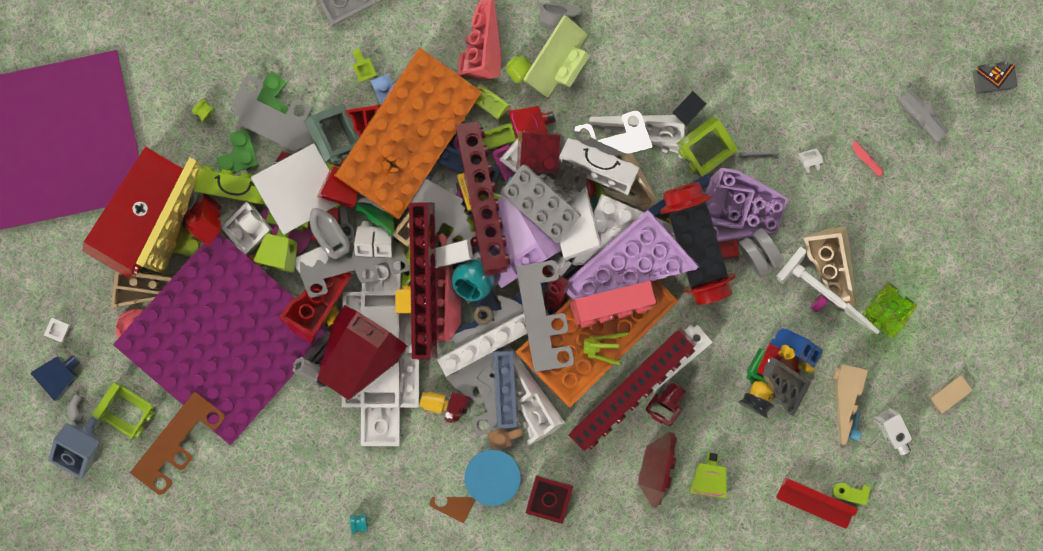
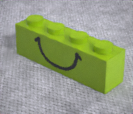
M203 165L197 176L193 190L195 192L266 205L251 179L252 174L241 172V175H235L233 170L222 169L219 172L214 171L212 166Z

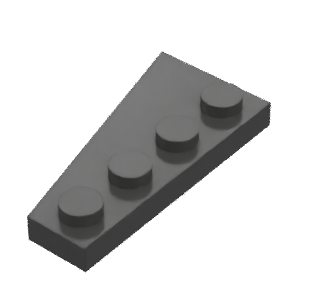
M771 357L762 375L785 411L794 416L811 382Z

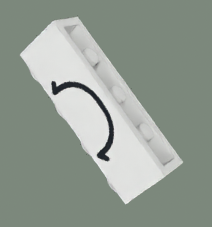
M570 138L567 139L559 156V167L626 195L629 194L639 167L630 162H625L614 155H608L597 148L589 147L578 140Z

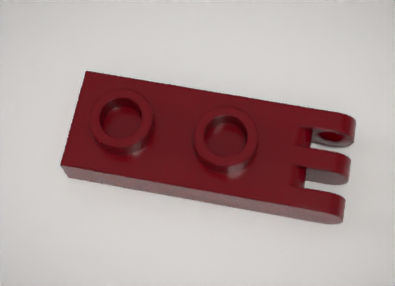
M560 275L557 280L548 282L543 299L545 311L548 308L547 313L550 315L553 312L556 313L564 305L570 281Z

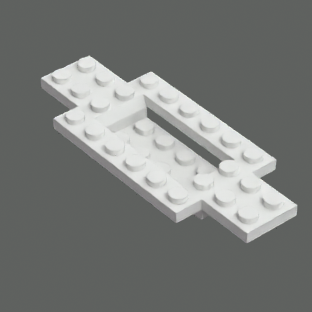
M386 261L375 264L379 278L362 283V292H343L342 308L346 305L360 312L398 339L400 327V340L408 345V348L400 358V388L398 361L397 364L352 399L347 400L342 396V407L361 408V446H400V408H419V359H412L411 314L395 313L396 290H401V273L393 274ZM396 261L393 264L395 270H401V261ZM364 270L362 272L364 279H370L374 276L371 270Z

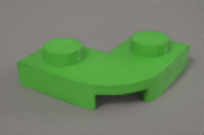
M271 71L263 81V87L256 100L287 114L289 109L276 99L278 94L287 85V82Z

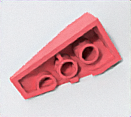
M483 0L478 2L471 25L474 27L470 36H466L465 42L468 43L465 53L461 52L459 57L457 74L462 78L488 80L500 76L502 56L495 1Z

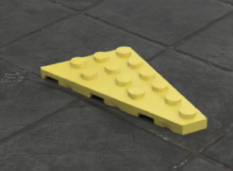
M189 157L136 264L165 274L172 251L176 246V239L184 215L188 210V203L197 176L201 171L200 162Z

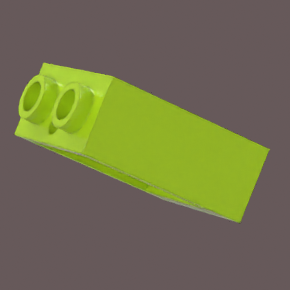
M713 116L676 143L679 147L678 153L683 159H687L689 163L687 165L689 170L701 177L739 150L720 119ZM713 130L724 149L700 166L689 147Z

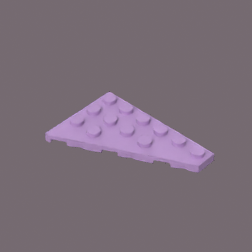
M648 209L568 279L570 284L567 294L575 300L696 270L699 266Z

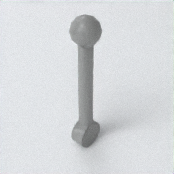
M773 150L772 152H739L740 157L768 155L777 157L779 155L778 150Z

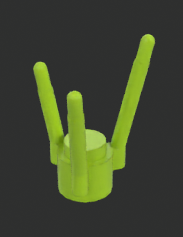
M628 333L584 338L583 354H588L589 358H596L620 366L622 363L595 354L599 353L600 348H619V344H603L598 340L624 337Z

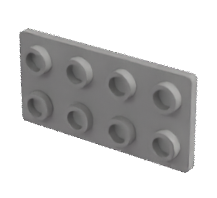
M525 164L518 169L501 191L510 202L556 243L563 239L581 217V214L569 204L573 200L571 195L546 173L538 176Z

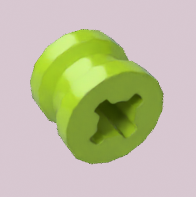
M202 98L194 106L192 113L198 115L200 120L205 122L214 113L216 108L213 105L207 104V100Z

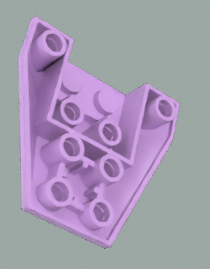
M720 168L710 178L706 194L712 195V198L706 201L718 242L752 237V234L760 228L764 229L767 234L777 233L788 201L786 196L745 173L727 168Z
M505 196L498 199L500 210L497 211V216L502 218L503 229H500L501 236L505 235L507 247H504L505 254H509L511 265L508 266L507 272L494 274L501 288L518 278L516 266L543 262L562 250L560 242L556 243ZM484 213L482 217L484 219H490L492 215L490 213ZM488 231L485 235L491 238L496 234L493 231ZM492 249L489 251V254L497 256L499 251Z

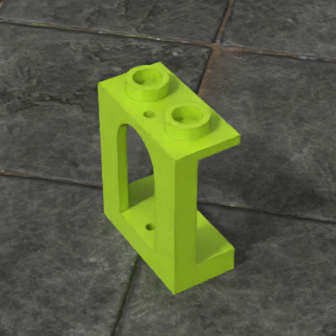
M113 382L92 415L106 421L132 440L142 435L145 429L143 425L146 421L149 422L155 414L153 411L155 406L118 382ZM117 395H120L142 410L144 415L137 426L126 423L108 411Z

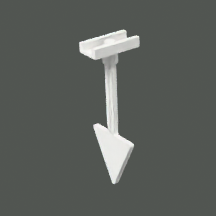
M802 247L796 251L776 276L777 280L782 284L792 273L798 278L801 277L835 305L844 309L848 316L875 334H879L880 331L849 303L846 305L840 297L805 271L806 269L800 263L807 255V251Z

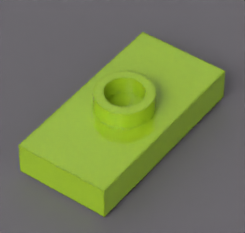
M479 84L477 89L482 92L474 104L499 121L510 105Z
M512 123L484 131L485 138L482 141L483 145H487L488 151L512 144L517 138Z

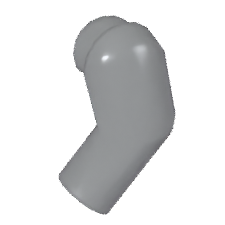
M73 394L67 406V413L70 421L80 423L83 415L79 413L77 407L82 397L77 394Z

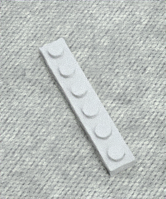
M524 312L437 358L445 376L527 334Z

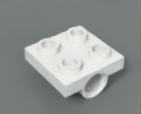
M247 201L221 227L237 248L247 256L262 242L264 236L267 233L270 234L273 230L252 203Z

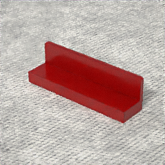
M784 477L776 496L778 500L845 529L848 527L852 515L856 516L858 511L853 506Z

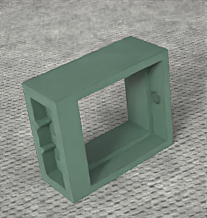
M344 103L311 115L305 121L324 162L331 161L334 163L341 160L342 156L349 154L359 139L358 133L354 131V124L345 111ZM338 117L350 145L332 151L320 124Z

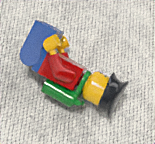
M780 329L776 333L775 339L772 338L766 351L759 348L747 369L748 375L746 377L753 385L749 392L744 394V398L739 400V404L768 418V411L774 407L771 402L775 394L762 374L771 357L796 373L801 372L803 369L805 374L815 370L814 367L823 350L799 334L788 329Z

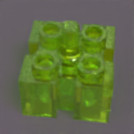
M887 281L875 293L870 301L871 303L865 308L862 315L872 322L874 327L880 325L882 332L892 339L905 327L918 305L907 296L902 297L899 294L900 290Z

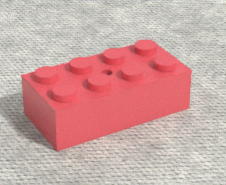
M647 281L575 299L570 303L575 326L581 325V328L592 326L597 320L600 323L611 321L617 315L620 319L633 314V311H637V314L647 312L652 309L651 306L656 304L651 282Z

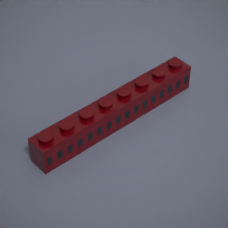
M680 327L584 418L568 436L584 452L588 448L592 450L599 443L597 439L601 435L606 437L613 430L611 426L615 422L617 424L622 422L626 418L625 413L629 409L633 411L640 404L638 400L642 396L647 398L654 391L652 387L656 383L659 385L668 378L666 374L670 370L674 372L681 365L679 361L684 356L688 359L696 351L694 349L696 343Z

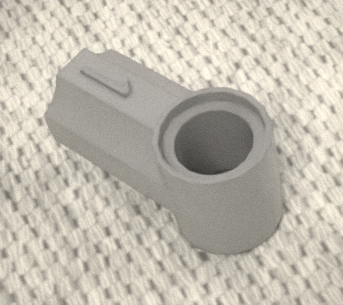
M303 357L296 359L293 364L294 373L316 383L319 387H326L325 384L317 380L321 364H315Z

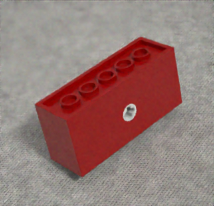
M145 146L83 241L82 252L128 279L132 275L136 276L142 267L136 264L183 168Z

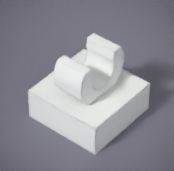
M817 149L798 153L799 159L807 173L810 172L809 168L815 165L817 170H820V163H823V160Z

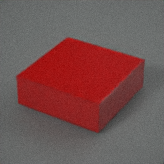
M737 239L718 242L723 259L739 257Z

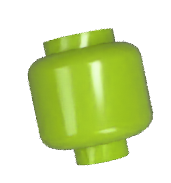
M516 55L506 64V73L515 83H521L522 81L527 83L524 77L531 68L532 63L524 55Z

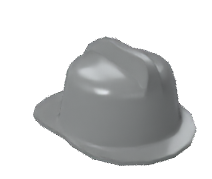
M537 4V8L540 9L539 24L545 27L556 28L564 15L568 17L581 13V9L575 5Z

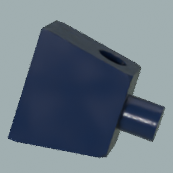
M74 355L70 356L66 361L62 357L57 356L30 374L54 401H58L78 378L73 369L80 364V361Z

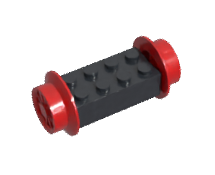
M700 182L686 184L664 192L663 197L666 205L660 210V213H668L676 241L699 266L696 270L686 272L689 285L683 291L693 294L696 305L713 303L731 296L733 292L730 282L736 278V275L733 273L727 274L706 201L712 198V195L703 194Z

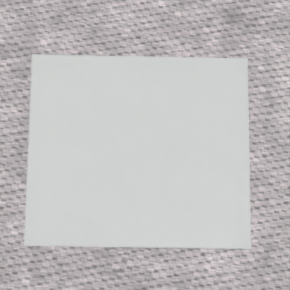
M314 143L251 177L283 235L308 222L313 208L328 211L338 205L337 203L317 197L329 173V169Z

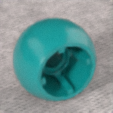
M480 260L464 261L453 272V288L462 298L469 301H478L485 298L491 292L494 285V275L484 276Z

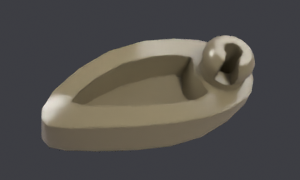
M601 184L602 189L609 196L638 208L640 198L632 189L626 195Z

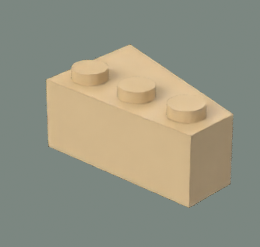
M115 271L111 308L152 301L174 276L139 271L136 276L132 275L128 279Z

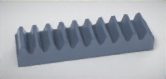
M513 350L493 351L498 429L517 427Z

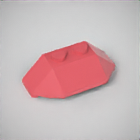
M452 265L436 269L437 341H450L461 324L462 297L453 288L452 275L454 269Z

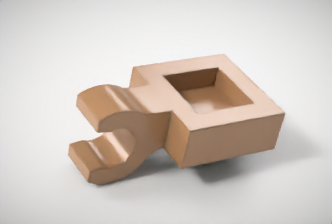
M502 428L488 433L492 448L497 450L512 446L510 440L523 435L520 428L507 432L506 428Z

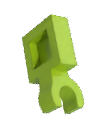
M359 48L352 50L357 61L352 66L359 83L376 77L377 74L370 57L364 60Z

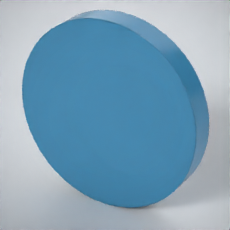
M488 449L476 454L468 463L465 471V485L469 494L479 503L488 506H497L508 502L518 491L521 481L520 469L515 459L508 453L497 449Z

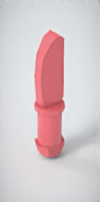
M854 141L853 150L858 157L866 162L865 164L875 172V175L882 176L884 174L883 169L880 168L857 141Z

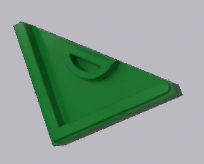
M357 203V211L364 212L369 220L378 227L382 226L389 232V236H393L394 222L391 214L375 207L373 204Z

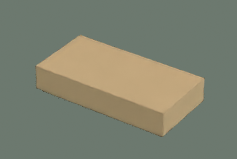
M959 375L929 399L939 412L943 414L973 390L964 378Z

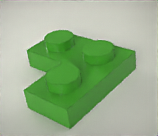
M244 129L230 133L234 152L216 157L220 172L222 169L233 170V173L243 169L259 166L249 130Z

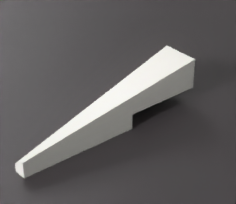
M675 115L642 116L651 144L661 147L662 152L667 153L670 150L678 153L679 147L676 143L687 135V126ZM622 116L590 117L589 124L592 127L593 125L603 127L605 132L609 134L611 131L620 134L627 133ZM629 116L627 123L631 127H637L639 119L637 116Z
M510 344L500 348L501 351L513 350ZM513 350L516 405L518 410L522 411L525 419L522 426L527 428L530 439L527 440V443L532 445L555 432L565 422Z

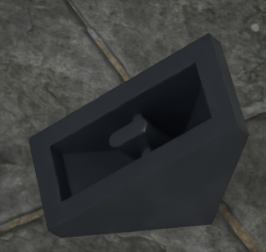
M692 91L672 113L687 126L703 110L707 103Z

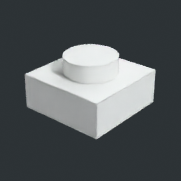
M51 318L44 336L63 343L71 325Z

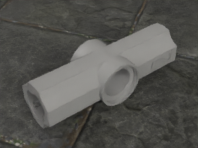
M912 89L898 100L909 112L913 122L919 128H923L936 143L949 132L936 117L935 111L928 104L923 103Z

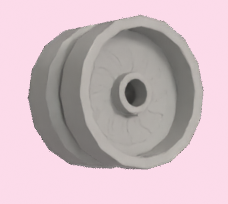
M762 228L752 234L753 241L746 237L738 243L744 257L760 278L770 272L769 265L777 268L784 263L777 246Z

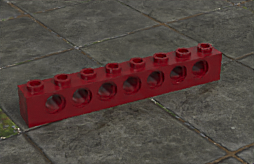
M479 121L456 125V135L484 276L505 273L511 263L509 254H505L504 251L507 243L505 235L501 236L500 229H503L502 218L497 216V211L500 209L498 199H494L493 193L496 192L495 183L490 181L489 176L492 174L491 163L486 161V157L489 156L487 145H483L482 141L485 138L484 128L479 126ZM470 141H475L477 145L471 147L468 145V143ZM473 159H479L481 163L475 165L472 164L471 161ZM482 177L485 180L482 183H478L475 181V178ZM480 195H486L488 199L486 201H481L478 197ZM484 213H490L492 217L490 219H484L482 215ZM488 231H493L496 235L490 238L485 234ZM496 249L499 251V254L492 256L489 254V251Z
M409 203L412 359L437 358L435 203Z

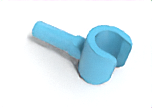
M855 413L854 422L849 433V438L854 441L859 440L862 434L861 431L857 430L860 413Z

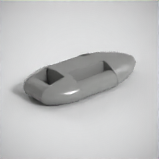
M313 208L310 212V226L324 252L333 259H338L348 253L350 249L348 238L336 219L322 209ZM341 243L343 247L334 252L332 248Z

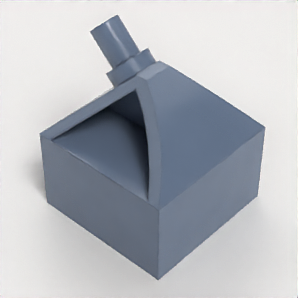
M91 417L83 428L66 423L53 440L48 461L82 479L93 465L100 443L93 434L95 431L93 428L98 420Z

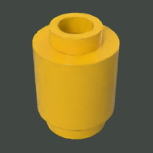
M430 391L428 393L423 392L419 407L424 408L426 411L442 414V411L447 410L449 400H446V395Z

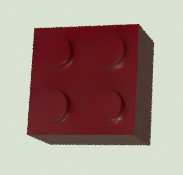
M519 131L516 170L525 164L534 173L558 174L561 135L548 132Z
M536 475L525 513L563 524L573 485Z

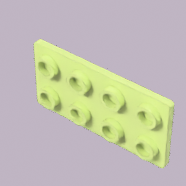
M564 15L527 72L524 80L547 98H549L558 83L571 87L590 57L587 52L580 50L588 34L569 17Z

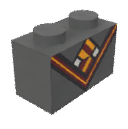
M1000 62L994 67H989V64L977 66L978 69L973 71L976 94L1010 90L1018 87L1015 64L1008 65V62Z

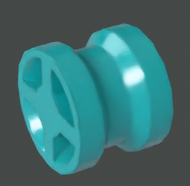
M362 513L360 516L350 515L352 534H356L358 531L368 532L366 513Z

